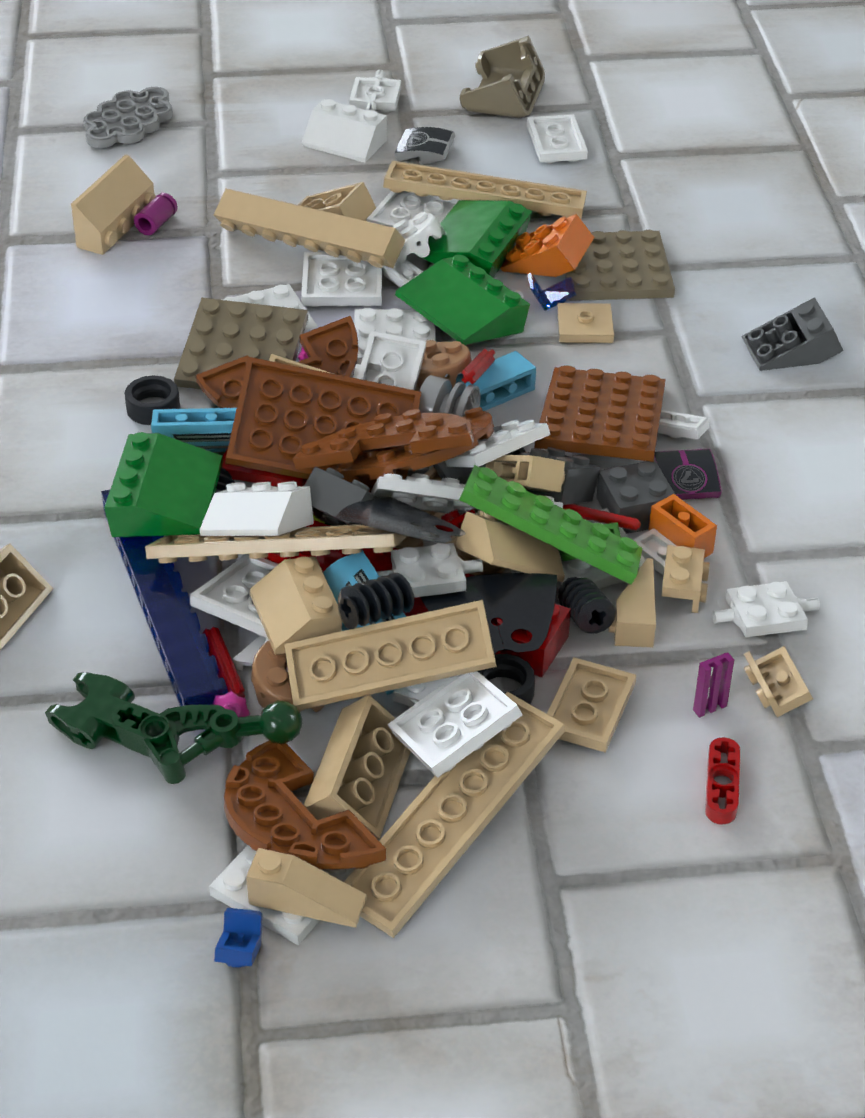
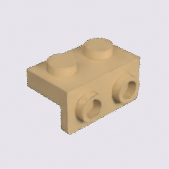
M667 545L661 596L693 600L691 613H698L699 602H706L708 584L702 583V581H708L710 565L709 562H704L705 549Z
M785 646L756 661L753 659L750 651L744 653L749 664L744 667V670L752 685L759 683L761 688L756 690V693L764 708L771 706L777 717L813 700Z

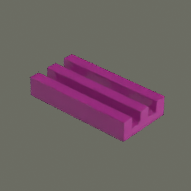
M728 652L699 663L693 711L699 718L705 716L706 709L712 713L716 711L717 705L721 709L727 707L734 667V659Z

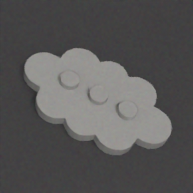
M148 87L140 92L126 90L116 93L112 100L100 103L97 106V111L88 113L83 120L88 145L96 148H105L117 142L124 144L137 143L144 138L145 133L158 130L161 122H165L172 117L169 92L162 87Z

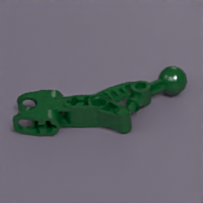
M88 672L78 673L73 678V681L76 683V690L86 698L85 700L74 706L51 705L45 712L48 722L80 746L94 749L104 737L151 758L166 782L170 784H177L183 781L186 776L184 765L200 754L206 756L218 747L232 748L241 742L243 736L263 734L272 743L285 744L296 738L300 734L302 727V716L297 707L290 702L279 700L267 705L262 710L261 715L239 718L234 711L225 709L220 705H186L168 708L161 713H156L132 703L135 695L125 683L107 675ZM205 729V731L194 738V744L179 753L177 745L180 735L190 731Z

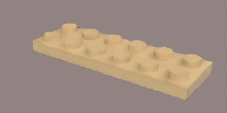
M483 600L284 644L293 705L298 710L497 667Z

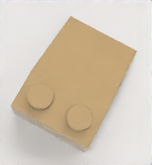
M364 182L306 196L298 204L367 221V218L376 209Z

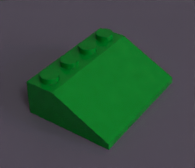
M459 200L440 223L446 233L438 239L429 236L428 245L430 252L428 256L420 258L435 264L441 259L462 255L467 257L472 264L484 269L488 275L494 277L505 262L506 254L516 245V239L527 231L532 211L521 204L511 201Z
M462 255L441 259L395 292V296L463 345L523 333L530 303L521 298L519 293L511 291L500 280L494 279L484 269L475 266L467 257Z
M138 432L129 434L104 507L111 536L200 535V527L216 490L223 464V456L159 433Z

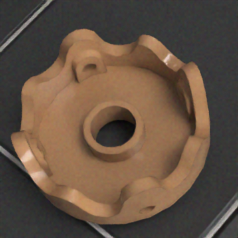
M427 340L417 386L421 389L425 379L432 375L449 379L453 389L456 384L457 375L472 361L468 347L459 341L436 342L435 340Z
M269 641L259 648L252 664L251 681L255 688L257 700L263 708L278 700L293 704L289 673L285 670L288 667L286 653L275 655ZM325 705L312 707L311 709L319 712Z

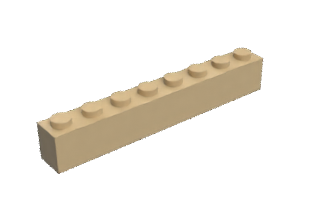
M225 188L213 214L221 222V227L231 232H234L236 229L252 237L255 234L261 235L272 242H275L276 239L281 240L292 247L301 245L313 252L322 250L333 257L342 255L357 263H360L361 260L366 261L377 268H382L383 266L394 268L405 242L403 236L393 227Z

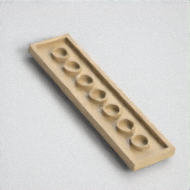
M398 161L391 162L383 182V188H388L396 193L408 191L422 197L428 195L438 196L442 200L511 201L521 204L531 211H536L540 215L550 216L555 214L568 218L577 214L581 219L587 194L586 190Z
M358 524L303 527L279 536L169 535L145 546L147 559L158 558L159 563L178 561L177 557H188L189 562L207 560L208 556L217 555L219 560H232L238 558V554H249L250 559H260L268 557V553L280 552V557H294L299 555V551H311L312 556H322L330 554V550L342 549V554H356L362 552L361 548H373L375 553L393 551V547L400 545L401 541L408 536Z
M506 692L505 695L518 705L523 715L515 720L510 727L502 730L484 743L480 749L473 751L458 762L453 769L443 773L438 778L434 776L379 840L386 848V861L372 864L364 869L355 868L344 881L346 884L366 894V901L360 917L394 938L565 732L564 723L513 694Z

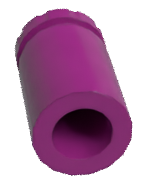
M164 192L158 194L135 215L134 225L137 230L144 235H153L177 212L176 200L170 194Z

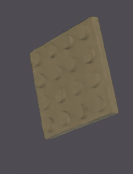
M594 231L592 235L595 238L576 269L564 274L569 301L674 298L675 287L660 231Z
M201 298L174 376V383L177 384V387L201 389L196 382L195 375L246 355L269 361L271 354L296 361L301 344L299 335L305 331L308 321V310Z

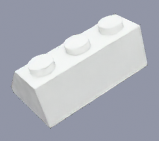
M323 99L311 112L302 139V146L366 163L387 141V115L380 114L374 110L360 109L354 105L337 103L331 99Z
M295 481L278 483V487H271V482L254 483L252 487L246 488L243 482L227 484V490L214 493L200 527V536H279L312 525L314 520L310 486L297 487V482Z

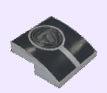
M437 127L405 129L394 154L397 161L420 157L423 165L445 160L455 138L454 131Z

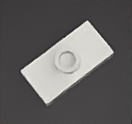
M661 410L658 433L667 434L672 438L685 437L698 440L709 428V418Z

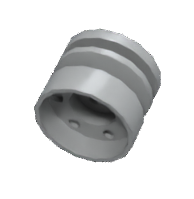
M430 375L425 379L420 389L419 410L421 413H448L463 417L466 416L465 412L467 410L480 407V389L475 385L470 384L466 387L464 383L458 382L452 389L449 379Z

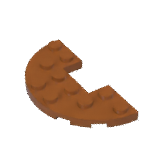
M351 316L299 335V341L308 358L299 361V363L337 375L353 377L358 360V337ZM248 355L195 375L196 382L201 390L218 407L237 408Z
M481 407L465 412L466 416L463 417L471 423L474 434V443L471 446L413 454L410 444L403 445V448L396 451L393 449L382 450L381 448L365 450L363 455L357 457L354 462L337 464L331 468L344 476L343 480L352 482L353 480H358V477H370V480L378 479L379 476L384 477V474H395V469H413L415 471L429 467L475 448V446L479 445L478 440L488 439L494 433L492 416L490 413L483 411Z
M419 409L408 410L402 415L393 417L390 413H385L374 417V421L345 428L316 442L302 445L301 451L293 457V461L297 470L354 462L361 451L410 444L412 454L471 446L474 443V434L471 423L464 417L454 414L421 413Z
M267 741L246 753V760L239 766L234 765L229 772L225 782L226 788L224 793L226 818L236 835L253 850L257 851L258 848L294 855L318 869L330 870L364 869L372 864L386 861V848L350 810L317 820L291 792L312 784L314 772L287 743L277 744Z

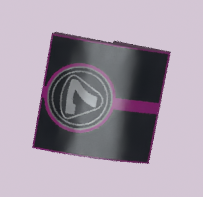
M710 449L655 452L654 460L677 497L682 500L720 498L722 490L719 475Z

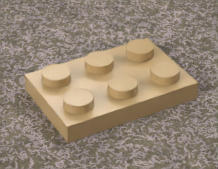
M573 657L547 712L551 717L564 723L565 732L559 739L606 753L636 684V674Z

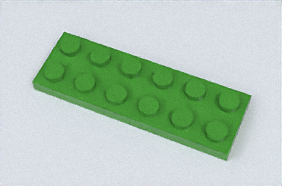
M474 465L459 498L460 501L632 585L638 573L643 549L634 540L628 537L621 538L611 533L606 526L600 523L593 524L583 519L576 511L571 509L565 510L555 505L546 496H537L526 491L524 486L517 482H508L498 477L489 468H480Z

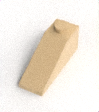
M504 455L486 463V468L493 470L498 477L508 482H517L524 486L526 490L561 492V487L565 480V461L532 455Z
M651 558L645 560L638 570L632 585L628 584L616 600L615 620L608 628V632L614 633L615 646L652 648L654 646L656 611L654 565Z
M262 848L257 849L246 876L249 905L354 928L357 927L366 901L365 893L294 855Z

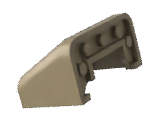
M526 36L481 51L475 67L477 73L483 79L478 88L471 90L467 87L461 91L459 99L462 107L471 112L515 118L530 116L545 81L544 68L530 37Z

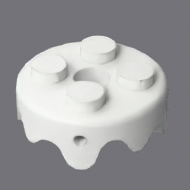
M421 212L409 221H406V219L401 220L393 226L405 239L397 261L404 263L407 255L410 253H415L419 257L428 256L430 252L428 245L429 236L438 239L446 233L434 214Z

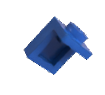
M237 908L226 909L223 933L215 947L214 962L226 963L228 966L235 968L253 965L261 947L262 912Z

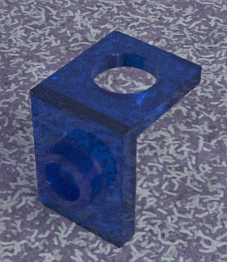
M527 274L530 289L544 311L556 306L557 303H565L566 300L577 295L574 281L571 277L542 290L533 274Z

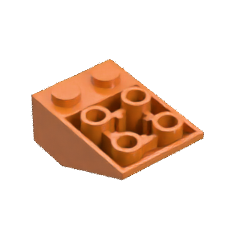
M577 214L568 218L563 216L551 225L547 226L544 224L534 232L522 233L516 239L514 248L506 254V260L500 269L504 272L558 277L576 269L595 237Z

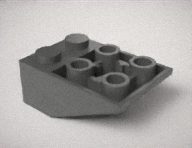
M815 297L741 336L760 371L820 364L844 351L832 325Z

